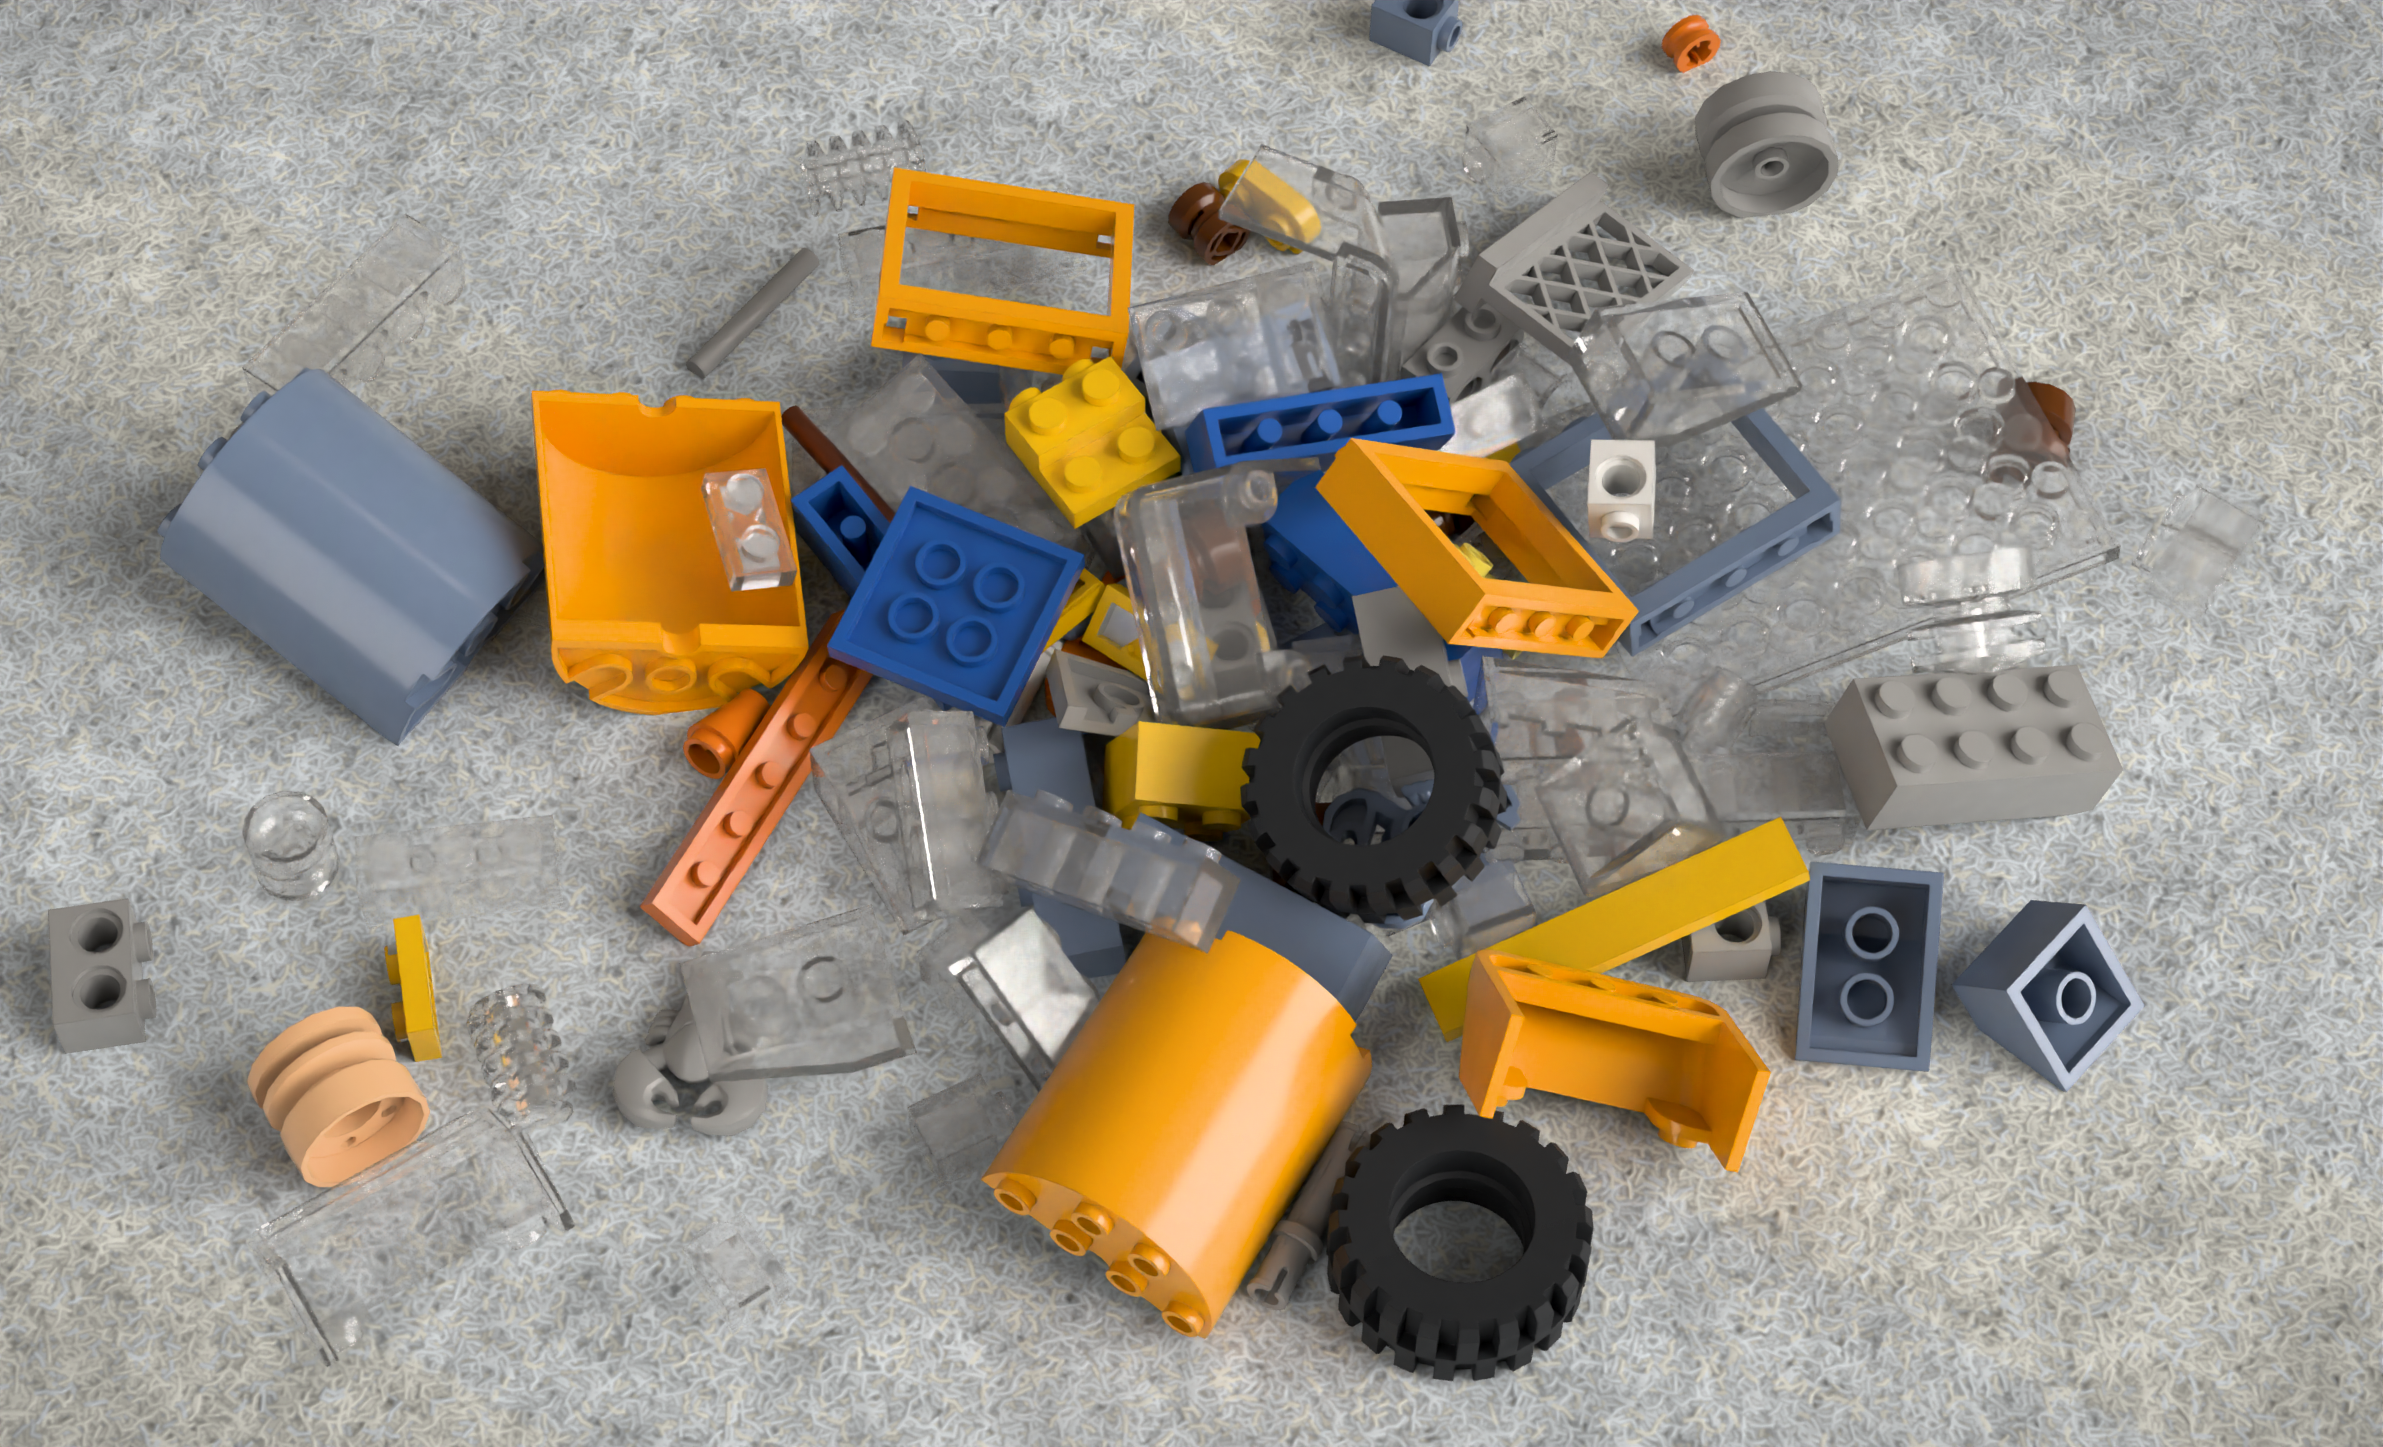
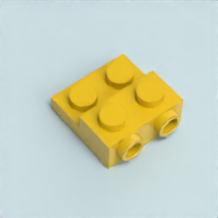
M1111 356L1096 364L1090 359H1082L1075 362L1065 371L1061 383L1044 392H1041L1036 387L1023 390L1011 401L1009 411L1004 413L1006 443L1074 529L1181 470L1179 453L1145 413L1144 396Z

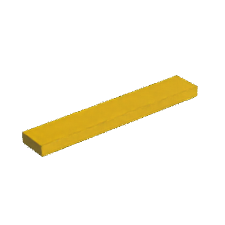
M1778 817L1483 950L1501 951L1601 974L1810 881L1809 871L1782 818ZM1476 953L1418 978L1446 1042L1463 1036L1468 978Z

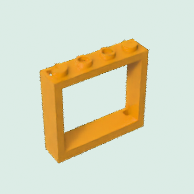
M894 167L885 223L871 346L1063 375L1072 364L1079 360L1090 359L1094 364L1103 360V358L1091 357L1092 348L1099 347L1108 349L1107 357L1111 356L1117 365L1122 368L1129 333L1135 204ZM908 206L918 207V214L907 213ZM905 228H916L1110 258L1107 315L899 284ZM1098 236H1110L1111 244L1097 242ZM888 316L906 318L905 329L886 326Z
M1350 438L1348 443L1334 455L1336 459L1315 487L1448 644L1602 659L1639 612L1507 461ZM1423 509L1472 516L1529 583L1482 578Z

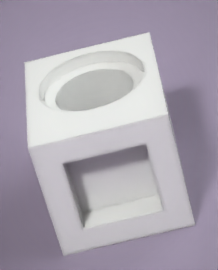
M1591 439L1587 501L1589 538H1606L1613 542L1653 539L1656 484L1655 440ZM1616 493L1630 494L1628 496L1623 497L1613 496Z

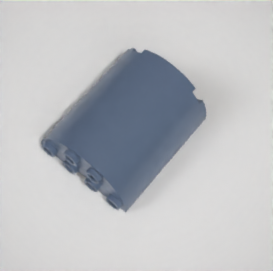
M306 367L272 396L266 391H262L255 396L241 415L240 420L243 422V425L229 440L219 437L206 449L198 462V467L203 470V473L193 485L184 501L167 514L157 530V533L164 538L160 551V560L380 735L399 746L463 675L479 650L490 640L493 641L545 582L543 546L538 539L322 369L311 370Z

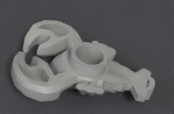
M704 951L700 960L689 959L684 968V975L693 981L695 986L690 989L688 997L683 1002L681 1011L662 1009L653 1019L654 1022L648 1030L649 1034L645 1038L646 1045L654 1046L661 1041H664V1043L644 1052H641L639 1049L631 1051L617 1065L613 1096L621 1114L637 1127L657 1130L675 1127L677 1115L663 1111L652 1103L655 1100L667 1102L671 1108L679 1107L677 1092L661 1073V1071L667 1068L680 1080L689 1084L703 1083L715 1078L720 1073L724 1075L701 1093L693 1105L696 1110L703 1112L714 1106H721V1108L708 1115L691 1116L693 1130L708 1135L734 1136L753 1127L766 1108L769 1086L758 1065L751 1060L747 1062L732 1051V1047H735L749 1056H753L757 1051L754 1046L757 1043L756 1035L754 1034L756 1031L755 1024L749 1018L730 1016L728 1007L729 998L726 988L742 981L740 964H730L725 953Z

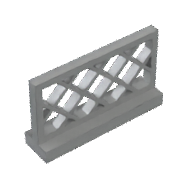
M1589 172L1479 253L1453 300L1472 314L1488 303L1578 371L1678 291L1689 280L1694 270L1603 203L1601 199L1607 191L1609 184L1593 172ZM1598 225L1617 240L1599 237L1595 226ZM1569 250L1587 253L1590 261L1571 258ZM1606 257L1624 260L1627 268L1609 265ZM1643 264L1653 266L1665 276L1646 272ZM1541 271L1560 274L1563 283L1544 280ZM1579 278L1597 281L1600 290L1581 287ZM1616 285L1634 288L1637 297L1619 294ZM1512 293L1532 296L1534 305L1522 302ZM1551 300L1570 303L1572 312L1554 309ZM1589 307L1607 310L1610 319L1592 316ZM1560 329L1580 332L1583 345H1579Z

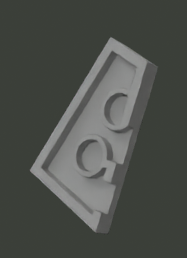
M1057 649L1054 650L1046 669L1059 728L1118 737L1138 721L1240 731L1232 703L1197 693L1193 701L1181 703L1135 673Z

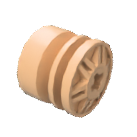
M360 1007L331 1008L312 1014L288 1027L266 1045L253 1062L247 1080L250 1092L258 1106L264 1110L269 1124L272 1128L281 1132L280 1137L284 1148L306 1182L319 1188L340 1187L349 1184L400 1156L411 1147L425 1129L430 1114L425 1096L407 1068L396 1062L393 1047L389 1040L382 1036L380 1026L371 1013Z

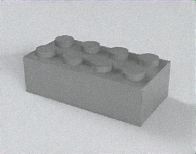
M2077 665L1855 678L1851 681L1824 722L1866 830L2078 814L2093 810L2123 771Z

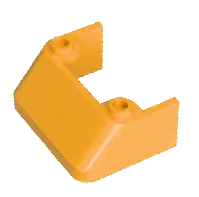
M1479 950L1476 952L1468 978L1459 1079L1479 1116L1493 1119L1496 1106H1506L1508 1100L1523 1098L1526 1087L1645 1113L1649 1121L1659 1128L1658 1136L1662 1140L1683 1148H1695L1697 1142L1708 1144L1725 1170L1738 1173L1771 1072L1726 1010L1711 1001L1686 993L1496 950Z

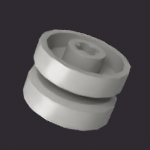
M1769 71L1746 75L1727 83L1704 100L1695 116V135L1701 157L1705 161V174L1711 197L1721 210L1738 218L1793 213L1809 206L1828 191L1838 175V157L1832 136L1826 128L1827 117L1821 95L1812 82L1794 73Z

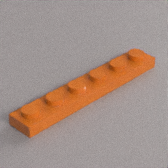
M845 609L830 615L809 647L804 659L794 670L640 905L641 909L681 943L689 947L701 943L873 676L872 673L829 656L827 645Z

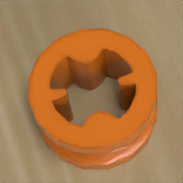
M1690 15L1681 19L1669 29L1662 40L1661 47L1667 57L1674 58L1673 62L1676 68L1684 73L1709 62L1720 48L1721 40L1715 31L1709 29L1707 21L1702 16Z

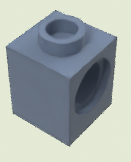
M1375 0L1371 5L1369 41L1430 67L1440 51L1443 50L1448 53L1452 51L1460 37L1463 22L1457 19L1459 0Z

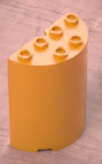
M561 389L551 391L532 390L531 411L551 656L554 667L561 679L566 684L575 681L589 689V700L600 705L625 712L646 715L719 708L734 699L743 689L752 688L760 683L771 689L786 679L804 659L809 649L793 510L790 500L791 493L780 402L756 401L750 398L732 400L694 398L688 395H678L665 401L663 407H648L640 403L638 395L625 392L600 394L570 392ZM740 475L756 479L763 487L762 494L755 485L746 481H739ZM755 487L761 507L746 519L724 511L721 498H716L718 490ZM751 540L772 547L779 566L778 575L741 580L743 572L737 551L741 549L742 545H746Z
M1171 920L1161 922L1147 930L981 1180L994 1189L995 1198L1004 1207L1019 1215L1029 1214L1051 1230L1050 1237L1065 1251L1076 1256H1084L1090 1250L1101 1257L1109 1266L1106 1272L1109 1282L1125 1294L1134 1297L1141 1296L1162 1311L1163 1320L1172 1329L1188 1337L1199 1336L1206 1339L1265 1246L1276 1224L1281 1220L1320 1158L1338 1125L1343 1121L1368 1081L1372 1070L1371 1053L1369 1049L1357 1047L1351 1037L1357 1024L1344 1007L1315 979L1286 958L1260 943L1230 930H1227L1220 940L1201 934L1195 921Z

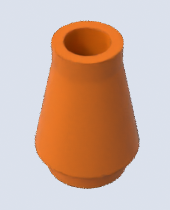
M746 688L734 699L690 726L687 731V740L683 744V751L692 767L706 777L712 779L722 778L729 771L769 710L770 705L768 701L757 691Z

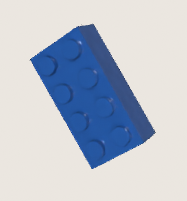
M1311 463L1259 515L1265 541L1262 544L1269 554L1271 561L1269 571L1291 593L1296 594L1301 589L1316 602L1314 605L1315 611L1332 629L1342 632L1347 628L1360 639L1352 597L1397 587L1398 584L1315 488L1324 476V473ZM1444 640L1448 661L1460 658L1468 691V697L1466 698L1470 703L1505 667L1503 650L1448 644ZM1361 643L1359 646H1360V649H1361L1362 652H1363L1362 643Z

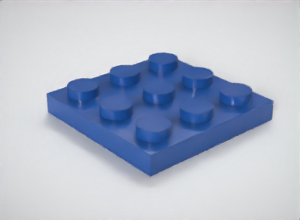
M910 486L827 645L829 656L1005 727L1085 567L1084 554Z

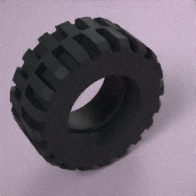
M1364 655L1348 657L1343 660L1344 671L1331 674L1324 664L1307 672L1312 682L1310 685L1297 693L1292 685L1289 684L1275 697L1282 706L1274 718L1265 713L1261 715L1253 729L1261 740L1258 749L1246 748L1241 768L1249 776V783H1245L1240 787L1241 803L1243 809L1251 818L1247 827L1254 843L1263 852L1266 861L1296 894L1319 904L1321 907L1344 919H1347L1350 914H1356L1364 923L1384 924L1386 914L1397 912L1406 921L1422 916L1421 904L1435 898L1441 907L1458 896L1452 886L1461 877L1465 876L1473 882L1485 867L1479 856L1484 847L1489 849L1496 848L1502 832L1496 819L1497 814L1506 812L1507 791L1502 785L1500 777L1505 772L1500 754L1479 715L1476 714L1468 699L1454 685L1450 687L1445 685L1437 672L1423 665L1418 666L1414 671L1410 670L1403 658L1383 655L1379 666H1370ZM1397 736L1414 741L1426 752L1434 770L1432 793L1418 819L1401 834L1377 844H1345L1330 836L1319 822L1315 810L1317 789L1330 763L1349 746L1371 737Z
M1444 1105L1442 1115L1430 1117L1425 1108L1404 1114L1403 1127L1396 1129L1393 1123H1386L1371 1133L1369 1149L1365 1146H1360L1354 1150L1345 1163V1175L1336 1180L1332 1193L1326 1255L1328 1256L1327 1276L1330 1290L1335 1294H1339L1338 1310L1347 1325L1354 1327L1360 1322L1363 1323L1361 1341L1376 1354H1380L1386 1346L1394 1350V1365L1414 1373L1417 1363H1422L1434 1367L1433 1379L1453 1381L1455 1369H1471L1473 1381L1494 1378L1496 1364L1506 1361L1511 1371H1515L1531 1363L1535 1344L1542 1351H1547L1561 1337L1563 1322H1572L1580 1305L1592 1250L1591 1240L1594 1230L1592 1210L1585 1205L1587 1197L1586 1187L1580 1174L1574 1171L1566 1174L1569 1157L1556 1143L1550 1142L1547 1146L1543 1147L1539 1143L1540 1130L1523 1120H1520L1516 1127L1503 1122L1504 1112L1495 1110L1493 1119L1479 1115L1465 1114L1464 1105ZM1445 1201L1468 1202L1487 1208L1503 1218L1519 1237L1523 1245V1256L1510 1269L1496 1277L1479 1282H1451L1431 1276L1413 1265L1397 1246L1394 1240V1231L1408 1215L1424 1206Z

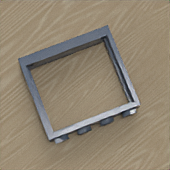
M1711 346L1692 357L1687 356L1676 360L1667 368L1665 373L1641 387L1634 386L1628 388L1612 404L1589 417L1584 416L1575 419L1565 427L1562 433L1538 447H1529L1522 450L1509 463L1639 610L1618 638V641L1631 657L1840 533L1841 498ZM1708 395L1796 500L1631 597L1545 490L1590 464L1591 439L1632 440Z

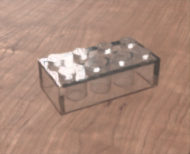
M921 353L826 435L844 459L894 514H896L909 487L912 486L1082 553L1084 557L1092 551L1078 528L1074 529L1045 491Z

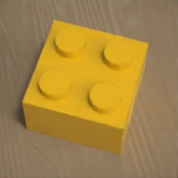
M1138 721L1105 745L1102 822L1122 823L1121 832L1129 834L1139 814L1142 812L1170 828L1184 829V835L1195 841L1222 840L1223 832L1241 829V824L1251 819L1241 803L1240 787L1245 783H1249V776L1241 767L1245 749L1250 747L1258 749L1261 740L1255 733Z

